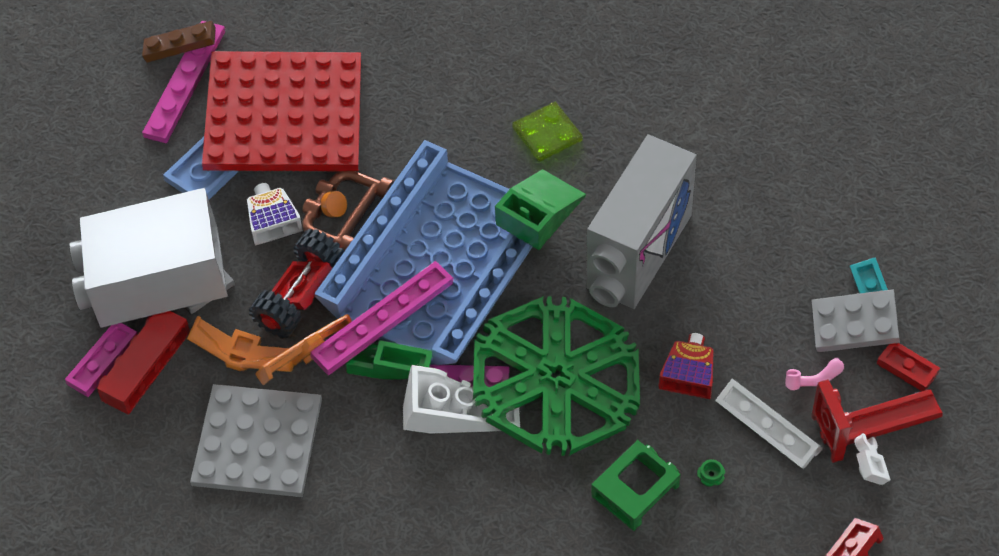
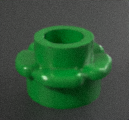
M707 460L698 468L697 476L705 486H718L725 479V469L717 460Z

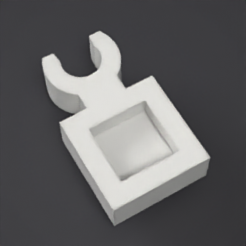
M865 434L856 437L854 442L860 452L856 456L863 479L879 485L890 481L883 455L877 453L878 445L876 439L871 437L867 440Z

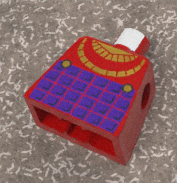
M691 333L687 343L681 341L674 343L660 372L659 389L711 399L713 349L704 346L705 337L703 335Z

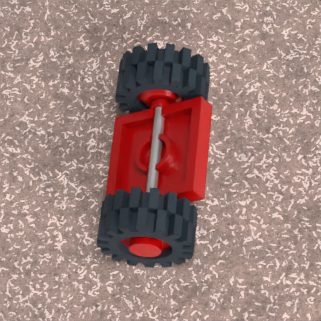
M308 229V231L304 232L293 248L294 254L297 255L296 258L302 260V262L293 261L273 290L270 292L267 290L262 291L249 308V315L252 316L254 322H258L257 325L260 328H265L264 331L271 332L275 336L278 335L281 339L290 337L302 319L300 311L295 309L305 310L311 305L315 292L344 253L343 248H339L340 244L333 242L334 238L331 236L328 238L324 232L320 234L317 229H314V231Z

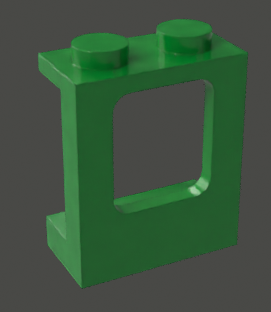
M637 440L592 483L591 496L631 530L635 531L642 524V517L671 488L676 490L680 486L681 474L675 465L662 460L651 446L644 445ZM636 458L660 477L644 495H638L618 478Z

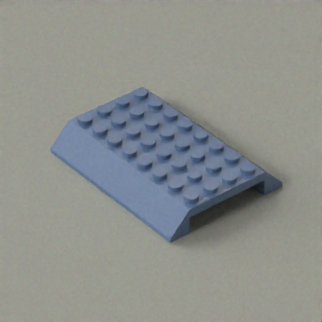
M424 140L317 289L315 297L337 319L348 314L351 320L354 321L430 264L437 261L453 277V284L378 340L432 350L430 365L453 364L458 361L533 246L496 225L495 205L509 191L508 188L449 163L447 149Z

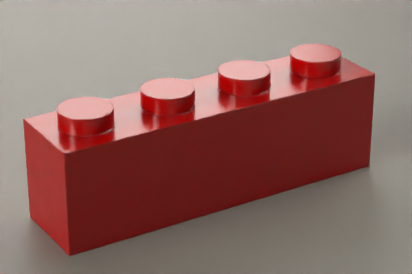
M171 311L149 316L140 333L133 336L130 346L123 355L121 354L117 357L113 368L99 381L97 391L101 401L129 415L189 335L190 329L187 319Z

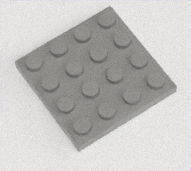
M213 384L190 480L191 486L303 497L322 402L321 395Z

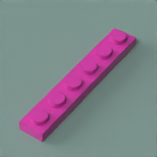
M214 24L216 27L215 45L184 53L142 132L144 138L163 143L168 142L211 60V52L216 50L225 33L224 26Z
M437 261L433 262L310 352L311 358L329 376L453 284V277Z

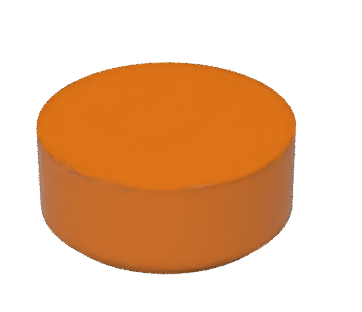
M339 191L327 192L321 199V209L327 217H340L346 212L347 200Z

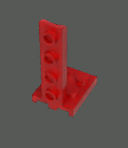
M829 379L817 384L811 417L813 421L817 420L822 431L820 432L821 439L824 444H828L832 453L831 461L834 463L844 459L846 446L855 443L854 439L861 434H865L866 439L941 418L943 413L932 390H925L851 413H844L841 407L840 394L836 388L833 389Z

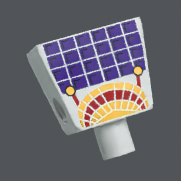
M261 183L254 188L256 195L249 197L247 203L255 246L303 231L300 215L282 188L271 190L267 183Z

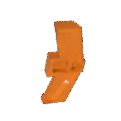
M346 314L312 333L263 365L256 372V376L261 384L265 385L273 378L272 373L290 361L295 366L302 361L305 364L313 361L310 352L325 342L324 340L351 323L350 315Z
M200 316L196 317L187 337L191 342L223 360L226 367L237 371H245L248 368L260 369L263 365L289 349L260 346L261 337L235 329L232 337L202 320ZM290 361L277 371L292 372L294 364Z

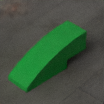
M379 340L378 345H369L346 363L347 373L378 379H408L412 365L430 368L432 350Z

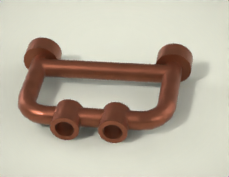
M340 171L334 174L329 181L320 180L316 187V193L319 194L317 199L312 200L308 198L303 205V213L306 214L302 221L304 232L308 231V229L313 231L317 229L313 227V221L323 213L321 209L323 195L327 192L337 191V187L342 181L351 180L369 187L338 235L334 236L324 232L328 238L330 236L334 238L333 242H338L340 244L339 248H343L345 252L354 239L350 234L376 196L380 198L385 196L395 182L394 180L384 177L379 181L356 171Z

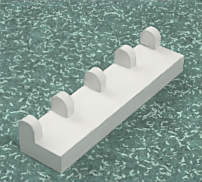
M734 379L730 380L715 400L803 469L823 449V447Z

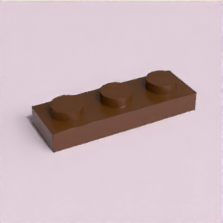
M212 21L145 38L142 57L147 63L215 45L216 27Z

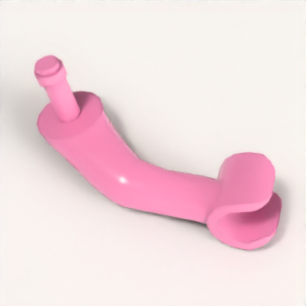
M834 358L819 374L814 376H801L800 371L790 369L786 373V387L790 390H797L802 386H817L818 382L827 379L830 381L843 372L844 364L839 358Z

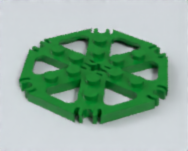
M548 296L546 306H544L543 297L489 319L488 323L484 324L483 331L488 333L489 336H483L478 333L476 340H474L472 400L475 399L474 405L476 407L481 404L488 406V408L482 410L481 414L482 418H486L488 424L541 454L543 451L542 444L544 443L546 444L545 452L547 455H550L552 446L557 445L561 448V456H565L567 445H569L570 455L624 431L626 426H629L631 418L624 413H630L635 416L640 406L639 349L635 351L636 343L630 345L623 343L629 337V333L624 332V327L571 298L569 300V308L566 307L567 300L565 297H562L561 305L555 306L552 304L551 296ZM531 317L540 319L542 322V349L507 329ZM580 320L602 332L604 337L571 351L570 322ZM488 357H496L523 373L488 387L484 382L485 360ZM621 364L627 371V392L623 395L590 377V375L612 365ZM557 370L561 372V375L556 378L551 376L552 372L555 373ZM542 397V430L540 433L530 434L507 420L506 414L509 411ZM571 400L603 417L606 424L602 428L582 437L574 436L571 433Z

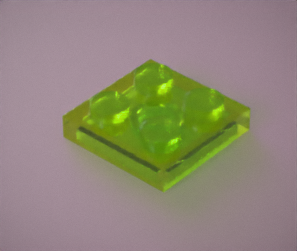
M556 101L512 123L513 129L538 162L583 140V135Z

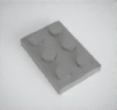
M894 289L812 299L817 352L900 343Z

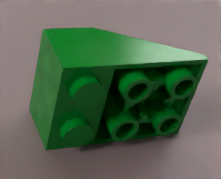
M542 169L510 188L495 205V222L500 228L540 250L586 197V194Z

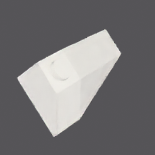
M411 366L403 404V430L423 433L501 431L488 424L486 418H482V410L488 408V406L481 404L476 407L474 405L475 399L472 400L473 388L470 387L471 383L465 380L458 382L446 376L447 373L440 369ZM519 407L506 414L507 420L520 427Z

